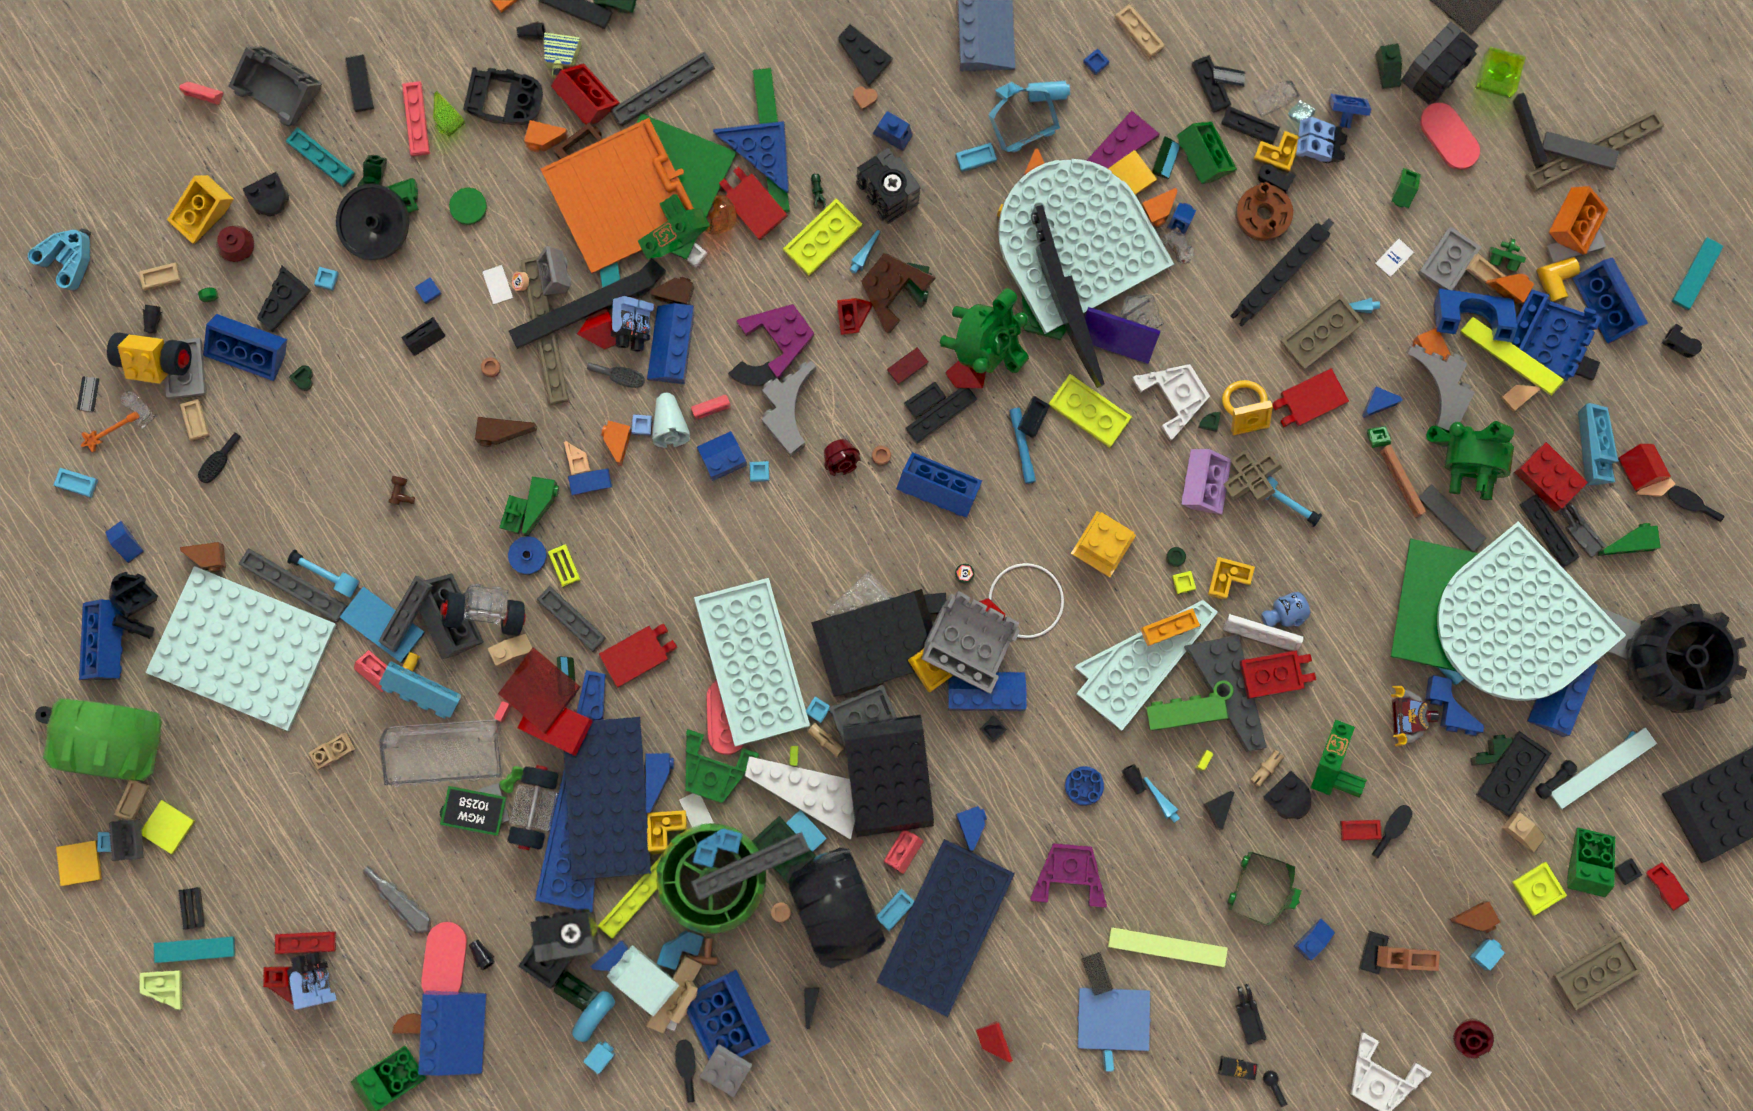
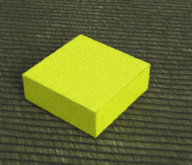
M1191 571L1172 576L1177 595L1196 590Z
M1208 750L1204 751L1195 768L1199 771L1205 770L1213 753Z

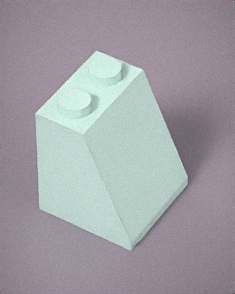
M633 945L623 954L621 960L611 968L610 973L607 975L616 987L653 1017L679 987V984L662 967Z

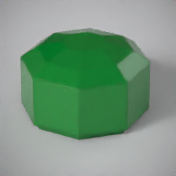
M204 288L198 292L199 300L202 302H212L219 298L215 288Z

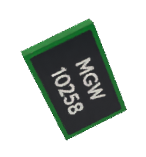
M448 786L440 825L499 836L507 797Z

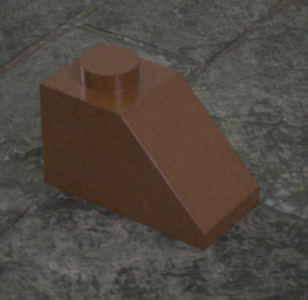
M673 278L651 290L650 295L652 299L665 303L689 305L694 285L688 278Z

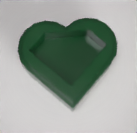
M303 365L289 376L302 391L310 390L313 385L311 380L313 371L309 366Z

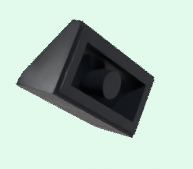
M432 317L402 336V339L413 356H416L443 339L445 334L435 318Z

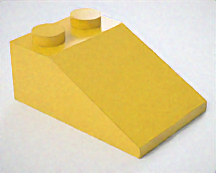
M194 175L167 221L192 244H195L226 213L234 199L208 175Z

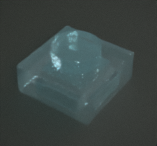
M1299 100L1289 111L1288 117L1300 123L1301 120L1313 116L1315 108Z

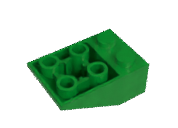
M1577 827L1568 868L1567 888L1606 898L1614 888L1615 836Z
M405 1045L356 1076L350 1083L368 1111H380L427 1078L425 1075H418L419 1066Z

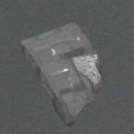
M868 571L825 614L834 616L893 598V596Z

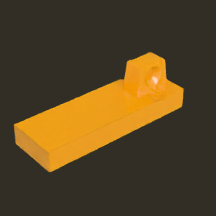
M1193 608L1144 626L1140 630L1147 646L1197 628L1200 624Z

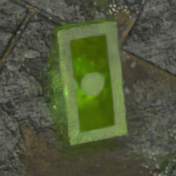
M436 91L434 93L433 120L436 123L434 127L441 135L445 133L450 137L465 124V121L450 103Z

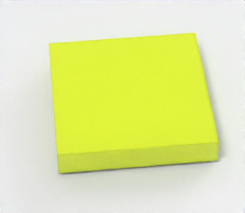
M161 800L143 826L142 836L170 854H174L195 823V820L164 800Z
M1546 862L1512 881L1532 916L1539 914L1567 896Z

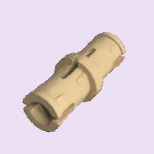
M816 723L808 730L807 733L812 735L820 742L821 747H826L835 757H838L843 752L844 747L836 742L830 733L827 734Z
M1277 750L1273 751L1265 763H1261V768L1250 779L1254 783L1260 778L1255 784L1256 786L1261 787L1266 778L1274 773L1275 767L1284 759L1282 754L1276 760L1274 759L1279 753Z

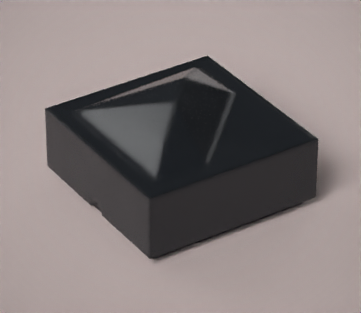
M993 716L979 730L994 743L1007 729Z

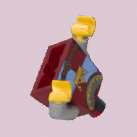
M1392 686V688H1395L1396 693L1391 694V697H1399L1392 699L1393 737L1398 739V744H1395V746L1413 743L1423 736L1425 730L1429 729V722L1439 721L1438 711H1428V704L1423 702L1421 697L1409 690H1405L1402 686Z

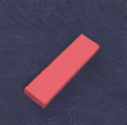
M421 81L403 83L410 155L430 154Z

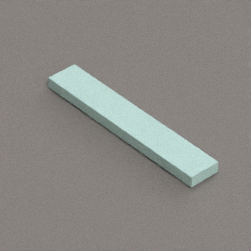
M1646 728L1641 729L1554 789L1551 797L1560 809L1565 808L1657 744Z

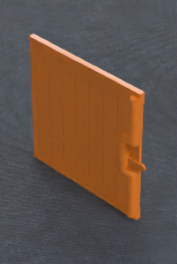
M649 118L540 169L592 274L642 250L638 240L668 221L659 204L665 201V199L676 194L685 210L694 209L678 176L684 173V170H674Z

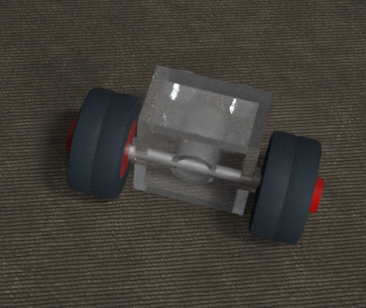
M472 584L464 594L446 593L440 610L442 625L444 627L460 628L463 620L498 624L501 620V631L503 634L518 636L526 619L524 602L508 600V590H502L503 588L501 587L487 588L481 584Z
M536 765V768L524 767L521 782L534 785V788L523 785L517 786L509 823L524 826L525 829L511 827L507 840L511 844L518 845V849L530 851V847L542 849L545 833L533 831L532 829L550 832L558 793L543 790L542 787L555 789L558 773L548 771V767Z

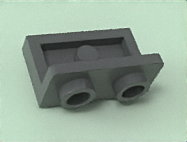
M127 819L109 822L112 861L143 859L141 820Z

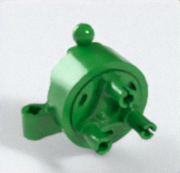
M1005 288L994 299L993 307L984 304H976L970 309L955 306L952 310V316L962 319L956 339L943 335L940 338V346L955 350L959 362L963 366L973 368L977 373H992L1003 359L1006 368L1012 373H1017L1029 360L1027 352L1024 351L1018 341V335L1021 333L1020 327L1027 325L1028 316L1023 312L1013 315L1012 308L1017 301V295L1013 290Z
M1494 421L1482 431H1474L1471 426L1465 427L1461 422H1453L1449 427V431L1438 426H1431L1428 429L1426 438L1429 442L1447 447L1444 467L1451 471L1449 493L1460 494L1462 478L1469 477L1477 479L1475 492L1480 491V499L1491 501L1493 500V489L1497 478H1505L1511 474L1514 446L1509 442L1514 435V430L1511 426Z

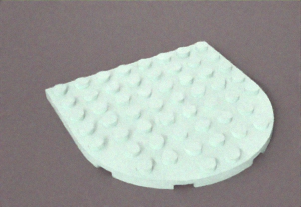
M1079 159L1055 160L1042 164L1028 172L1018 181L1003 204L998 228L1001 253L1011 275L1045 334L1063 325V322L1051 296L1035 250L1041 244L1037 240L1036 224H1033L1031 220L1032 210L1036 206L1043 205L1064 277L1072 275L1083 314L1087 312L1088 307L1095 308L1174 265L1131 188L1112 174L1111 170L1099 164Z
M1519 521L1465 564L1452 577L1443 591L1437 613L1439 639L1448 660L1456 671L1466 681L1481 691L1495 697L1514 701L1536 700L1560 691L1626 636Z

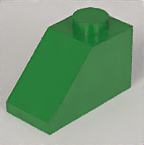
M1403 168L1391 202L1398 207L1409 209L1418 191L1421 174Z

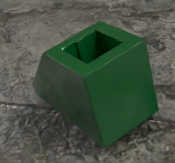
M907 262V264L932 275V273H929L930 267ZM910 279L905 285V289L916 305L922 308V303L927 302L929 291H922Z

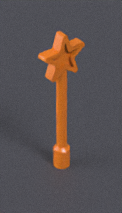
M134 411L122 421L97 434L96 430L92 431L91 434L83 432L81 435L85 441L81 444V447L88 446L91 452L96 451V444L102 443L99 440L100 438L124 424L138 419L139 414Z

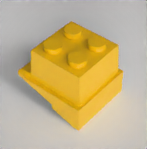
M1097 511L1071 554L1110 578L1136 535L1132 530L1104 513Z

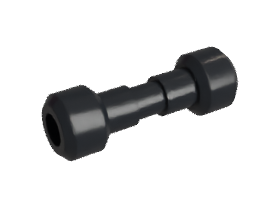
M1565 760L1561 764V769L1555 773L1556 775L1553 778H1550L1546 783H1540L1535 788L1536 794L1542 799L1550 797L1552 790L1561 780L1563 781L1567 776H1573L1578 771L1577 766L1571 760Z

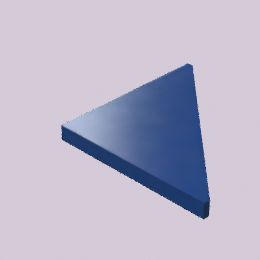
M784 121L713 129L715 135L783 191L789 193Z

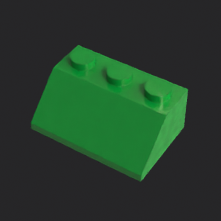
M1212 121L1193 123L1176 135L1179 145L1187 155L1188 162L1196 172L1197 179L1202 184L1214 182L1237 170Z

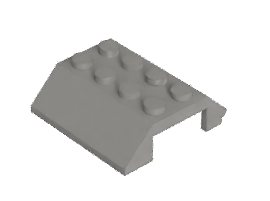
M958 591L956 595L951 594L942 606L926 639L922 660L991 694L999 677L996 675V672L1009 644L1016 641L1020 632L1019 628H1017L1019 622L1008 616L1003 621L1004 614L992 608H989L986 612V605L975 599L969 603L970 597Z

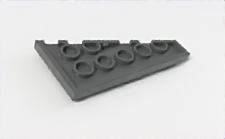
M1239 635L1184 646L1185 650L1189 652L1194 660L1195 667H1198L1203 675V680L1211 693H1214V686L1219 681L1225 680L1233 685L1234 694L1232 698L1226 700L1229 714L1227 721L1229 720L1235 729L1234 732L1245 751L1249 752L1267 748L1255 698L1247 699L1240 661L1245 660ZM1222 684L1218 687L1219 696L1226 697L1229 695L1230 687L1227 684Z

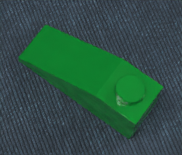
M532 476L522 528L524 536H529L553 504L554 498L558 497L559 486H557L555 480Z
M1650 523L1639 524L1638 528L1600 550L1598 556L1648 552L1660 549L1658 525L1651 526Z

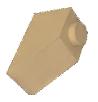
M526 634L506 639L488 648L498 668L534 652Z
M1520 812L1513 813L1502 827L1504 831L1533 853L1545 838L1536 824Z

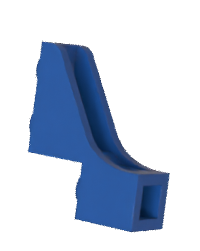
M1434 675L1429 677L1425 700L1431 701L1430 704L1436 706L1444 704L1440 726L1446 727V731L1449 732L1465 731V735L1477 736V734L1483 733L1484 725L1455 701L1452 695V679Z

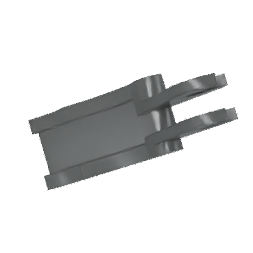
M1569 502L1566 505L1567 509L1563 507L1560 510V513L1569 524L1566 530L1590 557H1593L1607 545L1588 526L1585 519L1579 515L1576 507Z

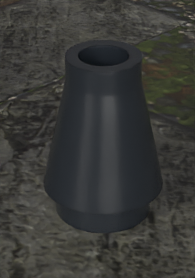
M539 21L517 27L518 38L541 40V38H544V33H546L544 23H539Z
M145 305V309H142L144 332L156 333V328L162 314L160 312L161 307Z
M1132 764L1121 771L1123 779L1134 790L1136 795L1146 790L1139 767Z
M475 940L469 945L476 966L480 967L481 970H485L495 963L494 956L479 940Z

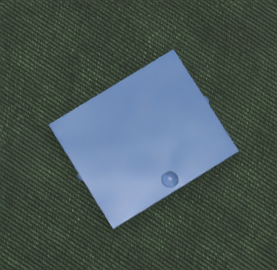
M1079 988V1015L1077 1017L1078 1048L1149 1051L1151 1022L1150 990Z

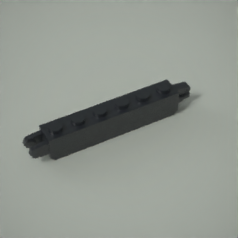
M1328 218L1322 225L1315 223L1240 302L1238 308L1230 317L1234 319L1241 311L1244 312L1246 316L1239 323L1241 327L1249 319H1253L1326 242L1331 234L1328 230L1333 226L1334 222Z

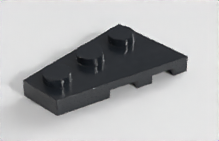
M851 24L838 37V41L856 65L857 70L865 79L868 87H870L890 64L893 57Z
M283 265L257 317L271 332L311 292L305 284Z

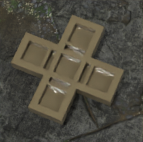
M1245 449L1230 460L1239 473L1223 485L1234 500L1251 490L1260 503L1276 492L1267 478L1282 469V466L1272 452L1254 462Z

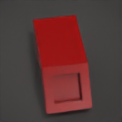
M1662 862L1646 872L1649 880L1659 889L1662 900L1673 911L1690 901L1675 875Z

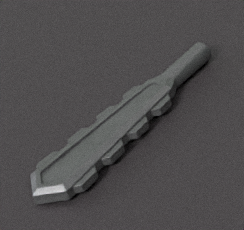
M369 866L363 870L377 885L382 899L388 900V905L392 910H397L398 916L408 922L407 926L411 931H416L417 933L430 932L431 920L429 919V914L424 910H419L418 905L413 900L409 901L403 891L399 892L393 882L389 883L382 880Z

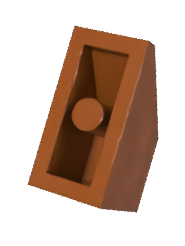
M220 542L180 547L182 553L202 568L208 570V572H218L220 568H226L224 545Z
M1483 901L1450 919L1452 923L1476 931H1485L1486 933L1497 928L1495 925L1501 923L1489 901Z

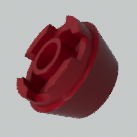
M242 226L226 227L218 235L216 242L217 251L227 261H242L249 258L254 250L253 236L248 229Z
M846 439L836 440L824 449V466L832 476H835L836 473L842 472L843 475L852 472L857 468L856 463L861 461L859 450Z
M1470 1018L1464 1020L1456 1028L1453 1041L1456 1048L1464 1056L1476 1059L1490 1052L1494 1043V1035L1490 1027L1478 1019Z

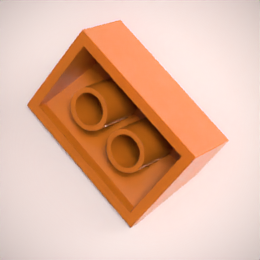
M1590 186L1571 187L1549 233L1557 243L1581 254H1587L1608 208Z

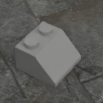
M546 246L536 259L543 295L566 293L571 286V277L567 274L566 270L568 265L567 259L564 257L563 251Z

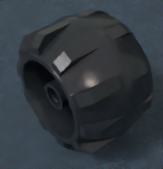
M1687 604L1666 608L1644 618L1633 637L1628 639L1625 648L1628 650V670L1626 671L1628 679L1633 681L1637 690L1643 695V700L1649 705H1657L1670 710L1672 713H1691L1702 711L1716 704L1725 703L1731 699L1730 689L1734 681L1745 679L1747 669L1739 665V649L1747 645L1744 637L1735 639L1727 628L1729 617L1723 612L1710 614L1703 611L1700 604ZM1679 629L1690 631L1698 636L1688 647L1675 649L1674 651L1667 649L1669 639ZM1710 655V669L1706 678L1703 679L1700 668L1708 663ZM1667 659H1669V664L1674 670L1682 671L1687 687L1672 675Z
M840 847L790 868L786 877L788 886L811 946L821 965L832 969L881 949L886 940L850 849Z

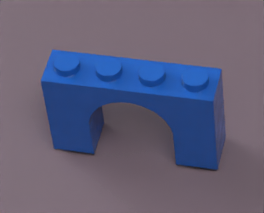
M1440 288L1434 301L1437 332L1456 334L1461 321L1460 314L1475 313L1490 322L1493 340L1513 341L1518 328L1514 299Z

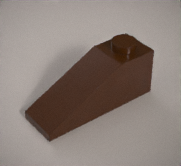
M478 417L475 440L477 443H480V446L491 447V444L498 445L537 430V425L533 422Z

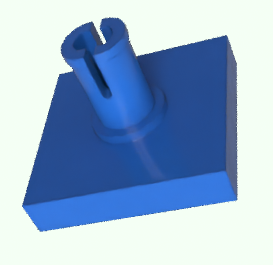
M1330 93L1329 102L1332 110L1343 112L1339 126L1345 128L1346 124V128H1351L1353 114L1370 116L1371 106L1367 99Z

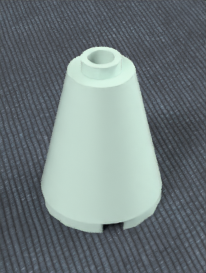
M662 393L656 399L652 435L653 443L657 447L667 448V444H673L674 447L681 446L690 440V431L675 396L670 393Z

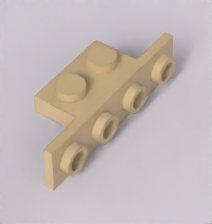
M687 956L683 958L673 976L679 987L655 1016H650L646 1023L647 1027L664 1033L671 1020L679 1024L680 1020L685 1017L689 1004L697 995L698 988L693 983V980L702 966L701 963Z

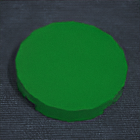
M467 187L459 189L450 198L449 209L457 222L464 225H473V223L481 221L486 215L487 203L480 191Z

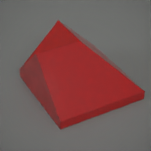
M992 1022L976 1030L983 1050L1009 1063L1013 1061L999 1022Z

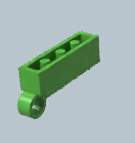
M1225 680L1219 681L1214 686V693H1210L1209 697L1206 698L1196 695L1190 696V700L1187 701L1177 698L1171 699L1168 704H1163L1162 701L1152 702L1151 706L1147 707L1150 730L1154 731L1229 719L1226 700L1232 698L1234 694L1233 685ZM1222 684H1227L1230 687V693L1226 697H1221L1218 694V687Z

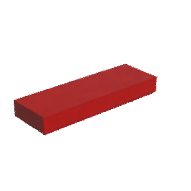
M336 931L275 934V954L336 951Z

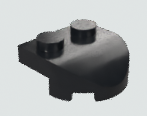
M277 172L242 188L248 202L258 215L265 214L268 217L277 215L284 210V204L286 200H289V194Z
M120 573L113 578L110 586V601L126 618L157 601L158 595L145 584L146 578L140 574Z
M1292 771L1263 796L1264 800L1284 819H1300L1311 808L1309 788Z

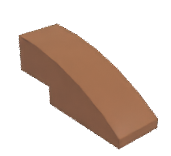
M1378 946L1377 966L1439 971L1440 951Z

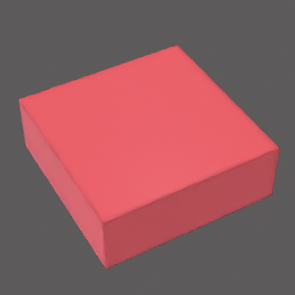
M505 701L501 702L494 716L495 719L503 723L512 705Z

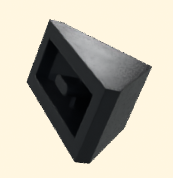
M1229 791L1204 803L1215 828L1218 830H1222L1235 793L1233 791Z

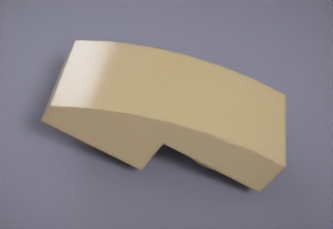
M342 733L328 743H323L310 751L309 755L317 770L354 751L355 748L347 733Z

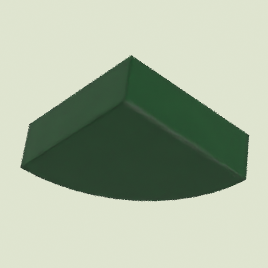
M1213 412L1206 415L1200 421L1198 428L1217 432L1221 412Z

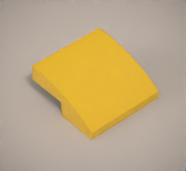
M1136 150L1108 168L1112 171V174L1131 188L1135 196L1158 180Z

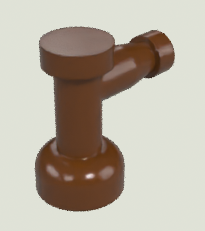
M392 476L391 482L394 484V488L388 503L399 505L401 501L414 504L415 497L400 494L402 486L407 484V479Z

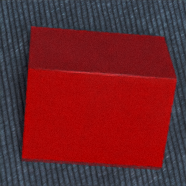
M1639 444L1618 458L1634 491L1671 478L1654 444Z

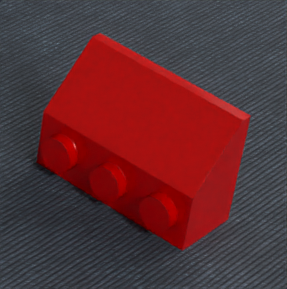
M584 63L561 70L551 85L557 95L566 102L568 107L576 113L585 125L600 122L611 112V109L620 104Z

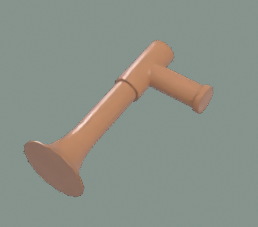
M704 938V956H687L702 965L717 966V957L711 956L713 939ZM684 955L680 956L678 963L682 962L683 958L685 957Z

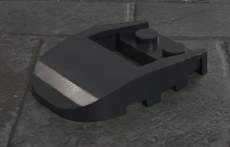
M473 67L463 110L468 114L492 123L525 125L537 117L542 104L543 89L539 81L534 77L515 73L514 70L506 69L505 71L488 68L487 71H478L477 67ZM491 79L511 83L504 117L483 112Z

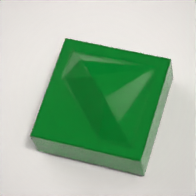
M1386 426L1367 429V435L1372 448L1391 445V438Z

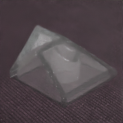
M1152 294L1126 297L1120 313L1122 318L1154 329L1164 325Z

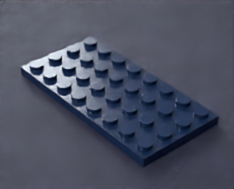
M640 717L593 720L576 756L564 751L572 880L651 874L650 852H648L647 841L648 822Z
M944 839L878 977L877 983L948 1017L1015 873Z

